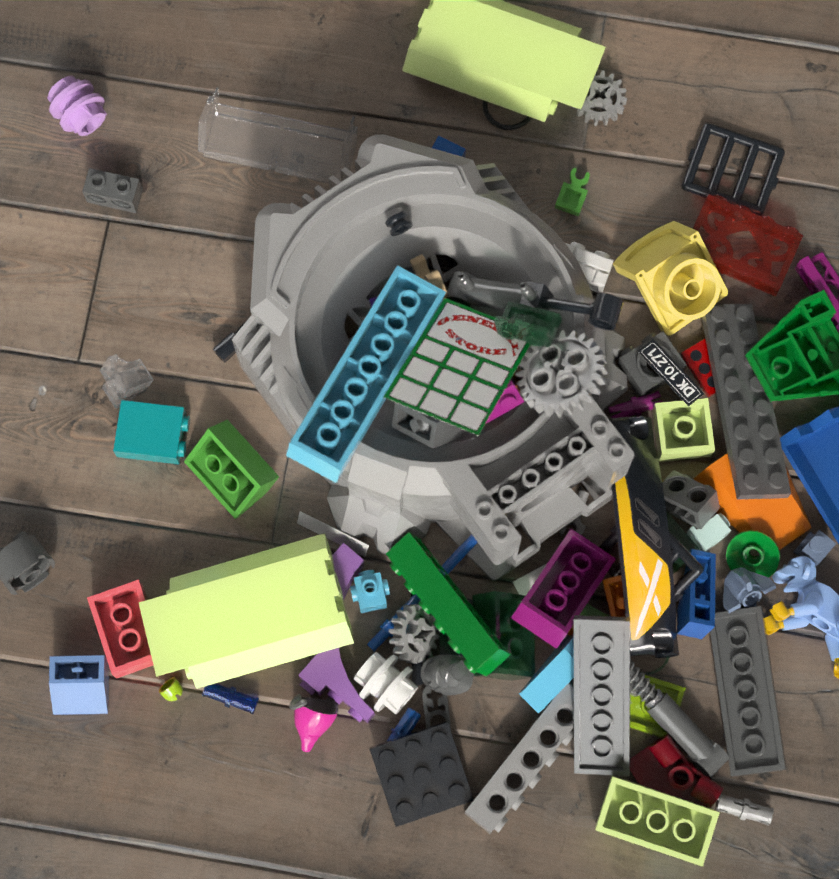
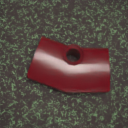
M669 734L660 737L630 758V771L640 785L708 808H712L724 787L696 770L694 765L686 760ZM684 770L688 773L689 778L681 780L676 776L675 771Z

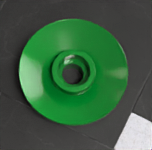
M748 530L737 534L729 542L726 550V560L731 570L745 568L748 571L771 577L779 566L780 551L776 542L769 535L756 530ZM750 550H757L759 555L752 556Z

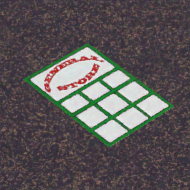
M444 298L383 397L479 436L535 338L536 333Z

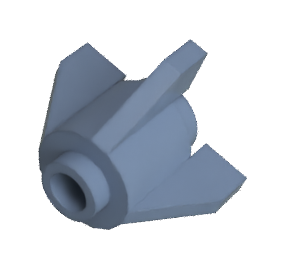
M745 568L733 569L727 574L724 581L723 605L729 613L740 608L741 605L747 608L757 607L756 604L762 597L761 591L766 594L776 589V585L769 577L748 571Z

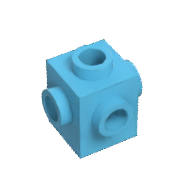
M374 570L358 573L359 577H354L355 585L350 586L353 602H359L360 612L366 613L387 608L385 595H390L387 579L382 580L381 573H375ZM369 588L374 589L373 592H366Z

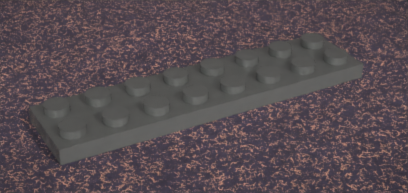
M715 304L701 319L737 500L788 498L791 495L773 403L768 399L745 357L760 341L752 304Z

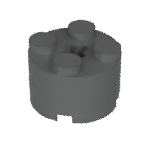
M25 531L18 533L13 538V542L4 548H0V580L12 595H18L17 590L22 589L24 592H27L38 586L48 577L47 569L51 565L52 568L55 566L54 559L35 535H28Z

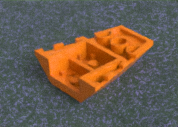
M728 453L709 465L694 478L695 481L703 485H710L717 491L720 508L716 513H722L729 521L730 526L740 533L748 530L763 532L776 542L779 550L812 528L787 468L786 471L791 495L788 498L737 500Z

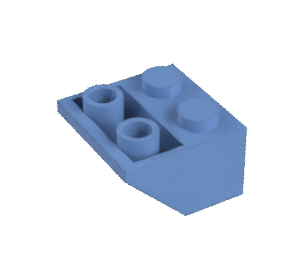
M50 656L49 687L53 715L108 714L109 664L106 656Z

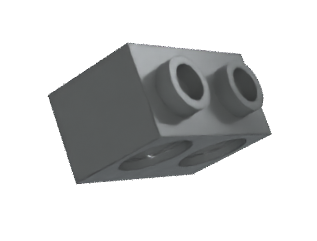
M89 168L82 192L87 203L137 213L143 189L137 178Z
M673 470L662 482L666 512L699 529H702L720 508L717 491L710 485H703L695 481L687 474H681Z

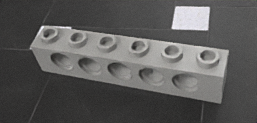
M568 683L556 695L464 814L489 834L493 830L499 833L509 820L505 817L507 812L511 808L516 811L525 799L522 795L528 786L533 789L542 778L539 771L544 765L550 767L559 756L556 752L557 748L561 743L567 746L574 737V731L572 730L574 728L573 686ZM561 710L570 712L572 721L568 724L559 722L557 713ZM545 731L553 733L555 743L552 745L543 744L540 740V734ZM526 753L536 754L538 764L534 767L525 765L523 756ZM511 774H516L521 778L522 784L517 789L510 788L506 783V778ZM493 796L502 797L505 802L504 808L499 811L493 810L489 805L490 798Z

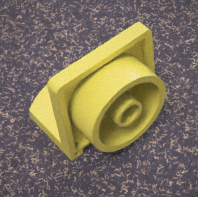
M676 221L665 224L646 234L629 246L613 263L617 273L635 281L661 332L664 331L668 336L673 335L692 320L706 315L716 303L728 294V290L699 232Z

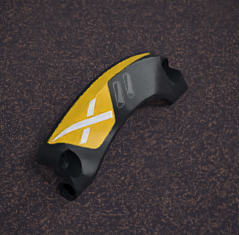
M643 416L610 418V422L634 452V457L627 474L611 486L625 617H631L630 656L650 654L655 655V658L679 656L676 630V604L671 547L652 418Z

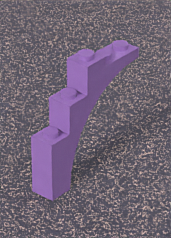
M345 543L333 554L334 570L342 589L343 601L354 577L358 575L365 565L364 560ZM339 647L316 654L298 675L302 680L299 685L310 695L316 692L321 696L328 688L330 691L327 695L339 705L343 701L350 708L348 713L359 723L362 719L369 723L375 716L374 711L360 698L349 681L341 661Z

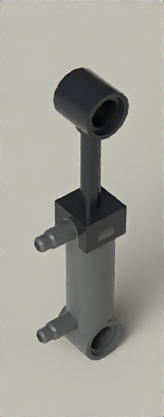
M455 271L453 273L446 297L467 307L476 305L525 313L528 318L545 321L549 309L590 315L588 321L591 325L608 331L615 330L623 307V301L620 298L608 293H598L592 304L553 298L552 292L542 283L529 281L527 283L521 282L520 284L477 278L472 274L462 271Z

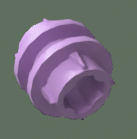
M67 76L59 80L50 89L47 97L51 103L49 108L50 114L53 118L61 119V128L67 132L74 131V133H78L80 136H86L94 132L101 126L105 120V115H107L103 109V97L98 93H93V85L88 80H79L74 76Z

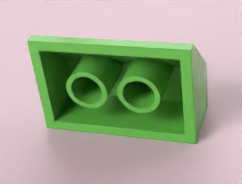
M228 419L208 428L184 461L235 519L239 518L261 499L279 478L278 474Z

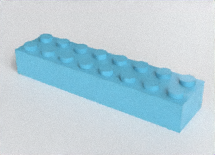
M396 266L290 441L286 456L337 483L385 402L386 398L383 396L441 305L446 294L444 290L400 266Z

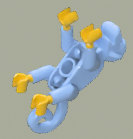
M806 556L792 558L787 565H784L782 569L773 574L772 579L777 584H787L783 589L784 592H798L797 603L791 604L788 609L783 601L773 605L772 609H770L772 615L764 618L766 633L771 635L779 629L783 631L805 627L809 623L826 633L825 642L831 661H835L833 674L839 679V595L831 587L816 581V565L811 558Z

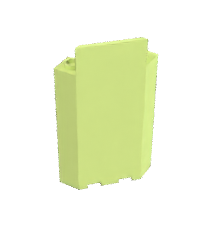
M431 0L428 8H425L418 24L417 35L410 43L402 71L545 122L549 114L554 115L558 102L582 109L606 47L580 38L581 28L502 0Z
M325 533L170 578V590H166V595L139 602L156 677L185 668L187 678L193 679L196 688L354 643L352 627L344 607L342 589L334 570L333 555Z

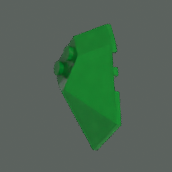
M824 290L801 300L745 355L770 402L839 394V333L831 321V318L836 314V310Z

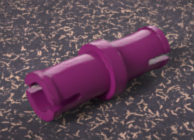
M655 391L638 398L636 396L630 397L629 401L609 406L608 410L610 414L621 411V413L613 415L611 418L631 417L634 415L640 417L642 416L641 413L652 410L655 403L663 401L661 399L651 402V400L661 397L659 391Z

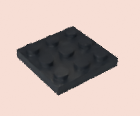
M447 721L369 748L395 827L474 801Z

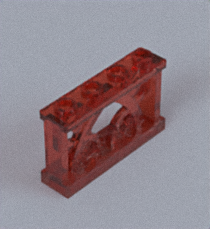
M708 194L693 229L699 232L702 225L704 230L710 234L703 242L718 272L776 297L800 245L803 234L799 233L792 226L784 227L775 223L771 217L756 215L745 206H735L728 203L722 196ZM712 212L725 217L724 221L714 219L715 226L718 228L716 231L710 227L707 221V216ZM749 231L754 237L760 252L748 253L740 260L733 258V248L725 237L733 233ZM774 239L787 243L788 251L785 254L771 255L770 251L774 252L781 248V246L774 245ZM717 241H720L725 246V253L716 251V248L722 246ZM750 259L762 260V262L755 260L757 267L748 265V260ZM772 261H785L778 277L772 275Z

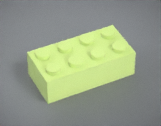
M611 775L595 830L703 866L719 812Z

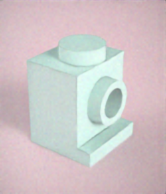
M719 513L711 518L702 529H696L692 526L686 535L700 551L707 552L728 536L731 531L729 528L730 523L722 513Z

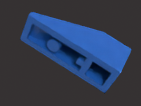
M690 549L689 552L703 566L704 570L684 590L686 594L679 599L677 634L703 639L715 627L716 554ZM687 565L685 568L684 575L690 570V568Z

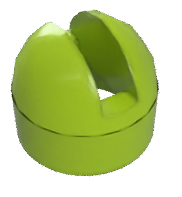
M172 677L162 684L158 692L167 701L172 702L177 700V694L182 696L183 688L179 681Z

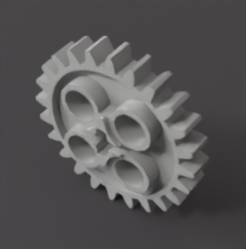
M562 330L559 337H556L551 332L550 340L548 341L540 337L541 345L531 344L533 352H526L524 356L527 361L520 362L519 364L522 371L516 373L520 380L516 384L520 389V395L530 408L534 407L539 414L544 410L548 417L552 415L554 410L559 417L562 416L563 411L566 409L570 415H573V407L575 406L583 410L582 402L592 403L593 400L590 395L592 393L600 394L601 392L597 385H604L606 383L602 375L608 374L604 366L607 364L603 356L604 353L597 346L593 338L588 339L585 333L578 336L575 330L569 336L565 330Z

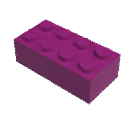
M570 529L511 618L557 649L573 626L574 616L580 615L616 558Z

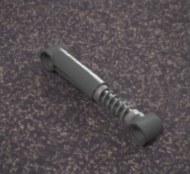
M630 662L631 691L635 690L636 696L642 698L641 702L645 701L646 711L691 758L692 764L702 774L711 778L729 760L728 754L716 742L710 740L666 692L662 693L660 689H655V684H650V679L644 677L645 673H640V668L634 667V662Z

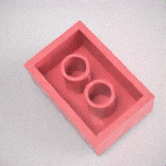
M136 580L87 597L112 675L117 679L153 666L139 607V602L148 600L142 583Z

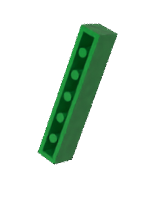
M408 532L386 553L391 560L389 565L397 575L404 577L406 580L404 582L405 587L413 595L417 594L420 598L418 602L420 607L427 614L431 613L436 619L433 621L436 628L441 633H446L449 636V645L458 654L462 653L466 659L463 663L473 674L478 672L487 677L511 655L420 538Z

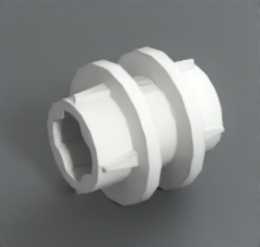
M375 652L354 677V680L363 687L359 694L360 698L364 700L372 694L378 699L374 706L377 712L386 706L394 714H397L418 689V686L408 679L413 671L409 666L402 672L394 667L398 660V657L394 654L385 660Z

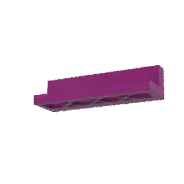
M823 252L812 258L807 256L799 260L795 270L811 295L822 290L826 292L836 310V314L831 318V321L839 333V294L836 299L827 284L834 285L839 290V277ZM818 261H820L825 269L824 277L820 275L814 266Z

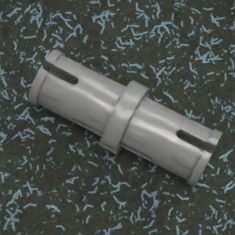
M720 794L715 806V810L738 816L740 820L745 821L749 819L766 825H770L774 811L773 808L751 803L749 799L744 798L740 800Z

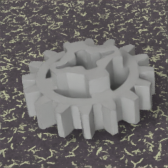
M604 70L601 71L600 76L595 74L582 109L577 110L578 117L585 115V123L592 119L594 120V126H597L599 121H603L604 125H608L609 118L616 121L617 113L623 114V106L627 102V98L623 96L626 95L627 90L626 88H620L622 84L621 79L616 82L613 80V73L609 77L605 76ZM613 95L616 97L615 105L612 104L613 101L611 100Z
M404 605L403 610L396 611L398 618L391 619L394 628L389 629V633L393 634V638L389 640V643L395 644L393 653L399 654V660L414 664L424 663L426 658L432 657L431 649H437V645L434 643L435 639H440V636L435 634V630H437L433 623L435 618L433 615L427 614L420 605Z

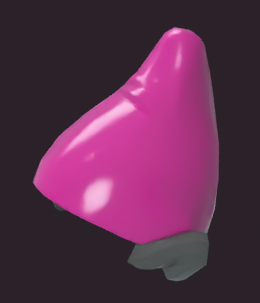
M298 694L290 702L289 709L294 710V723L300 736L302 751L310 752L315 742L328 730L337 717L338 705L331 697L328 696L326 700L301 697V694Z

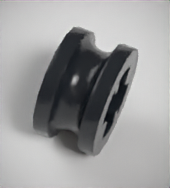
M406 211L396 213L386 220L385 225L391 228V236L403 234L413 226L412 221L407 220L408 213Z

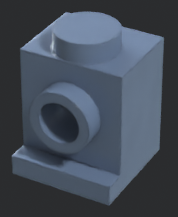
M820 530L815 535L810 532L793 553L797 556L811 558L817 566L836 543Z

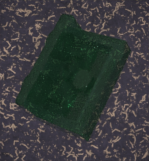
M508 301L503 315H497L494 323L498 335L505 339H518L526 341L532 346L550 348L561 324L562 317L559 313Z

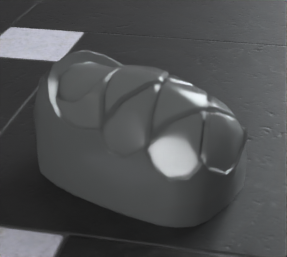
M438 655L432 657L423 664L421 669V679L428 688L449 696L468 691L472 685L474 674L463 663L466 660L465 657L457 655Z

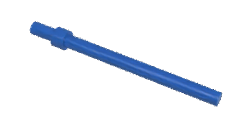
M471 534L441 565L448 574L478 543ZM415 594L404 605H419L420 598ZM397 613L392 618H398ZM386 619L380 626L381 630L367 643L368 647L374 652L388 637H393V634L389 633V629L394 628L391 619Z

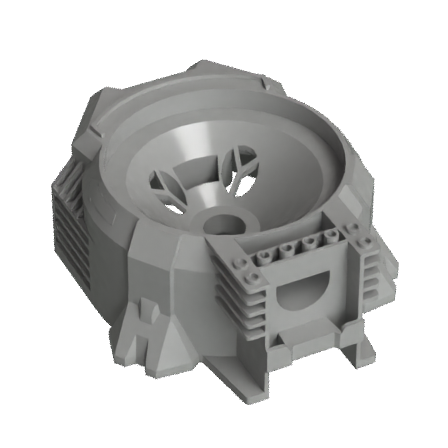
M384 134L373 135L361 144L357 159L355 160L356 173L344 167L341 169L342 182L333 175L328 178L329 191H325L317 185L314 187L315 200L306 193L302 195L303 208L294 203H272L265 206L258 213L255 220L251 316L233 337L232 342L240 367L291 438L295 435L354 337L352 336L348 339L344 330V322L347 315L360 327L363 323L362 320L366 318L371 309L369 299L379 296L396 266L398 265L414 274L410 260L421 254L426 259L428 269L429 259L431 260L434 271H439L443 284L452 279L455 271H462L472 274L477 278L520 284L521 282L527 283L529 281L542 283L552 292L553 298L590 304L595 301L588 281L568 246L549 225L529 210L494 163L475 165L472 159ZM406 211L408 213L407 220H411L413 226L403 234L391 236V228L385 225L386 220L396 213ZM436 255H447L453 258L458 265L442 275ZM471 305L470 308L536 333L531 344L537 346L541 345L540 337L548 341L550 340L551 332L556 337H559L562 330H565L568 336L575 330L578 336L585 333L588 339L593 338L597 346L601 348L604 353L603 356L607 361V364L604 366L608 374L602 375L606 383L604 385H597L601 393H592L590 395L593 400L592 403L582 402L583 410L575 406L573 407V415H570L566 409L561 417L556 414L555 410L550 417L546 415L544 410L539 414L534 407L530 408L525 401L486 423L479 436L464 430L462 438L435 448H431L393 428L392 420L395 402L386 399L337 483L322 476L331 485L327 501L337 530L357 540L363 536L374 539L377 552L384 555L408 532L420 539L426 537L431 523H436L458 547L472 534L478 543L469 551L467 556L491 581H497L540 550V543L578 516L588 517L612 500L611 486L627 474L634 457L632 449L603 412L624 394L628 388L627 375L616 367V360L620 357V353L625 350V338L615 330H603L591 325L588 321L590 315L549 309L545 321L528 318L525 313ZM531 345L529 346V348H528V350H527L528 353H532V352H533V349L531 348ZM525 356L523 357V359L521 360V362H526V361H527V359L525 358ZM580 482L595 500L589 506L572 490ZM520 525L532 545L518 554L521 536L515 528Z

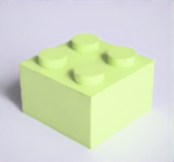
M708 398L698 399L689 407L683 400L655 403L652 415L659 462L712 456L715 446Z

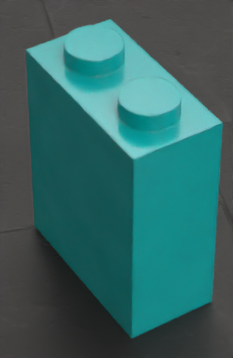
M121 400L113 452L119 458L179 464L180 457H185L186 441H183L184 431H189L190 416H187L184 407Z

